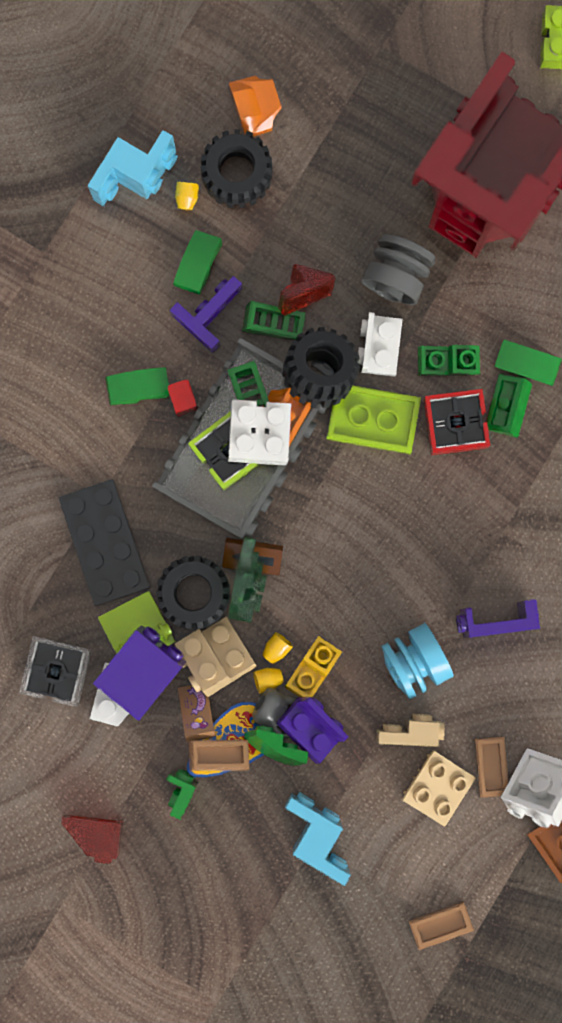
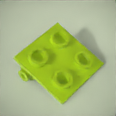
M149 591L97 617L116 654L141 625L145 628L149 626L157 631L161 636L160 640L167 646L176 642L170 627L165 622Z

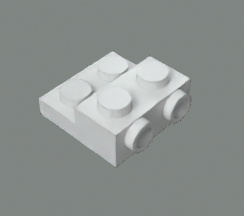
M527 748L501 796V799L508 808L507 811L521 819L524 815L533 817L532 820L544 828H548L550 824L559 827L562 821V760Z

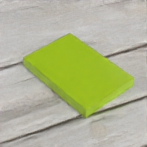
M353 385L345 399H341L340 403L335 406L332 405L326 440L411 455L421 397Z

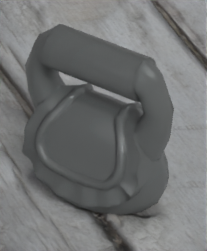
M268 688L259 697L254 707L252 718L259 726L273 728V733L283 734V738L288 739L290 737L284 731H281L276 723L288 710L289 705L295 702L296 698L283 695L277 689Z

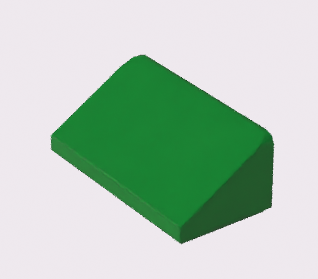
M499 374L486 421L489 431L511 437L519 436L532 388L531 382L525 378Z

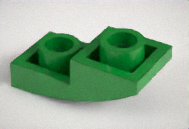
M195 230L176 273L173 283L175 287L198 295L201 294L211 275V265L222 246V238Z
M503 340L494 367L553 386L562 359Z
M480 346L418 347V376L480 374Z
M166 367L124 372L106 376L105 378L110 405L138 403L140 400L168 398L170 396Z
M256 726L255 730L245 732L244 739L248 740L251 746L275 761L290 766L307 764L308 752L298 750V745L283 743L284 735L273 733V728Z

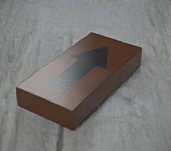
M226 538L222 567L279 575L283 546Z

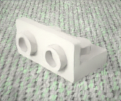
M369 312L368 320L362 319L360 336L366 338L364 348L359 347L358 350L360 357L358 363L362 365L361 373L396 376L403 319L375 316L373 312Z

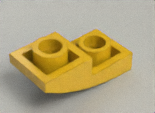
M318 636L285 685V688L300 698L313 697L340 657L342 651Z

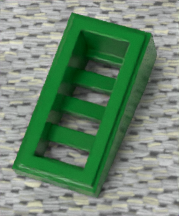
M250 301L246 305L242 332L296 340L297 335L301 332L303 333L306 313ZM255 312L260 313L258 325L253 324ZM267 314H271L269 327L265 326ZM278 316H283L281 330L276 329ZM290 317L294 318L292 332L288 331Z
M255 360L227 370L237 400H244L260 394L261 399L256 400V406L263 404L264 407L266 406L269 399ZM250 374L253 375V379L238 384L237 379ZM256 384L257 389L242 394L240 389Z

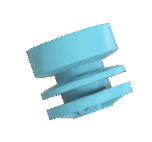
M426 623L408 631L411 642L410 646L406 647L398 637L394 639L398 652L394 653L388 643L381 646L385 665L392 679L409 700L416 697L411 685L414 682L420 691L424 693L427 691L424 677L429 676L435 685H439L454 677L439 643Z

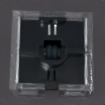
M33 636L19 694L40 699L51 696L53 697V702L78 707L92 650Z

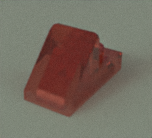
M294 264L290 278L292 284L281 291L278 309L285 316L332 295L335 276L328 272Z

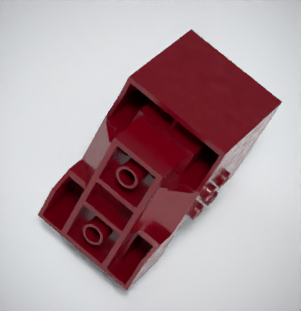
M504 52L500 53L472 97L469 99L465 96L456 110L457 114L453 120L454 123L449 121L415 171L412 180L413 186H416L421 179L432 185L435 208L428 227L475 258H477L486 243L509 237L515 239L510 247L512 250H515L519 242L522 243L541 212L547 214L560 193L557 188L562 190V125L559 124L560 122L555 116L549 113L543 114L535 109L536 106L526 98L520 99L515 96L519 86L508 75L515 65V60Z

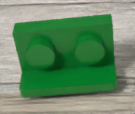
M180 768L177 772L171 771L166 779L182 787V789L177 787L174 790L168 806L172 808L170 816L179 820L183 817L199 783L194 781V777L190 776L187 771Z

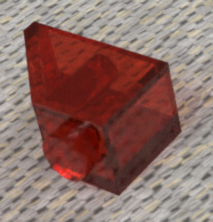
M64 815L62 817L61 824L87 856L94 857V862L111 863L112 859L119 857L123 821Z

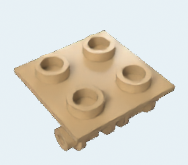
M433 750L431 754L426 755L428 758L422 765V768H418L417 771L419 773L417 776L412 777L414 781L410 784L407 791L404 790L403 793L405 795L401 800L445 827L476 777Z

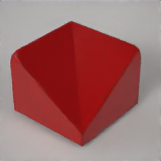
M185 379L168 386L177 416L197 410L198 406L189 380Z

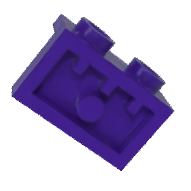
M301 697L295 700L276 724L303 751L308 752V757L315 764H319L338 742H345L348 736L343 731L342 724L335 718L329 717L323 711L324 706L314 697Z

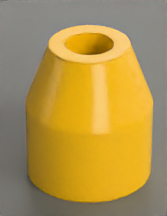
M188 182L176 183L175 199L178 209H193L198 199V184Z
M275 632L267 641L262 655L267 661L274 664L283 659L293 648V645L284 636Z
M264 668L253 671L255 685L259 694L268 688L276 689L284 683L280 669Z

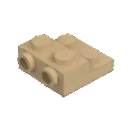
M227 617L204 631L198 629L175 643L177 649L183 653V659L186 661L182 668L188 666L193 674L188 677L196 692L202 690L207 697L257 667Z
M413 714L412 719H405V730H402V726L397 724H383V729H376V742L378 744L438 747L439 740H444L445 725L442 721L432 720L430 714Z

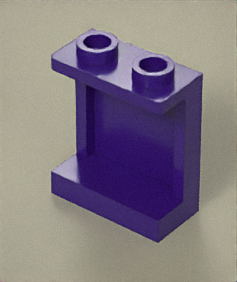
M534 599L517 602L519 615L517 620L475 625L473 622L471 607L460 609V615H456L458 633L463 632V638L540 629L537 601Z
M142 625L136 629L93 683L138 721L186 663L183 659L184 655L179 649L173 645L168 647L160 640L161 636L157 631L149 626L145 628Z

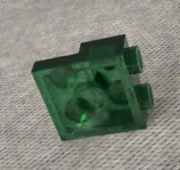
M244 538L234 580L228 619L251 623L253 613L260 612L263 595H259L258 592L264 593L267 576L262 575L264 563L258 562L260 552L254 551L256 539Z

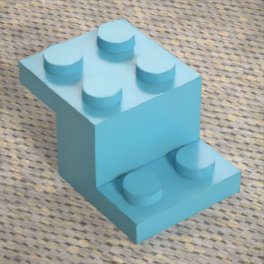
M162 130L148 154L117 137L88 184L93 200L102 206L105 205L107 200L112 201L119 189L118 183L145 199H148L151 193L156 194L163 181L161 176L166 169L171 170L177 160L173 136Z
M301 792L297 796L291 793L285 803V808L308 821L293 847V855L345 886L351 876L346 864L347 861L335 853H331L328 856L343 830L342 823L339 822V815L326 807L322 811L314 807V800Z

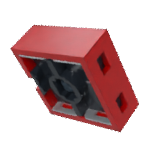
M483 389L424 397L431 456L487 449L490 447L487 422L483 423L482 415L486 413Z

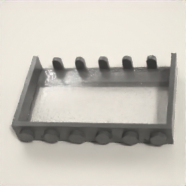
M240 338L237 342V349L231 359L226 361L221 376L216 384L214 383L211 386L208 398L202 408H199L195 413L192 425L187 433L182 435L179 447L173 457L168 459L164 466L163 474L158 482H154L152 487L232 535L244 540L245 536L251 538L259 524L255 519L259 512L265 513L274 498L269 495L274 487L280 488L285 481L288 473L284 470L287 465L259 464L223 491L209 473L210 465L207 462L203 465L188 445L195 437L230 412L232 400H237L228 375V369L255 360L267 397L271 390L286 388L284 385L285 378L282 377L284 362ZM250 374L237 379L238 384L253 379V375ZM254 384L240 390L243 394L257 389V386ZM258 394L244 399V401H256L261 399V396ZM318 404L317 408L311 407L291 442L288 463L289 461L292 463L296 462L303 449L299 447L303 437L310 438L317 426V423L313 422L318 412L324 414L327 408H322L321 404Z

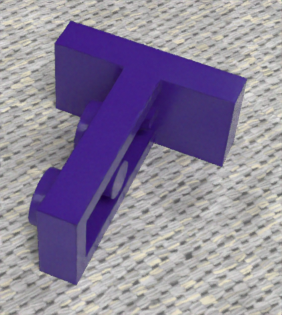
M234 276L229 281L224 279L215 288L214 292L216 295L209 302L204 300L196 308L195 313L197 315L195 317L178 302L170 309L171 316L213 354L220 347V341L206 328L240 293L242 283Z

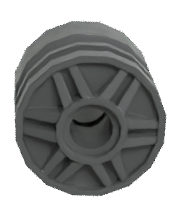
M383 234L378 240L379 247L373 251L374 256L380 262L368 263L361 281L367 288L385 299L406 305H416L424 285L415 277H429L430 270L428 268L433 267L436 260L435 256L411 240Z

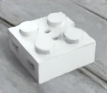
M232 400L228 462L287 465L291 404L267 402L265 407L256 406L257 401Z

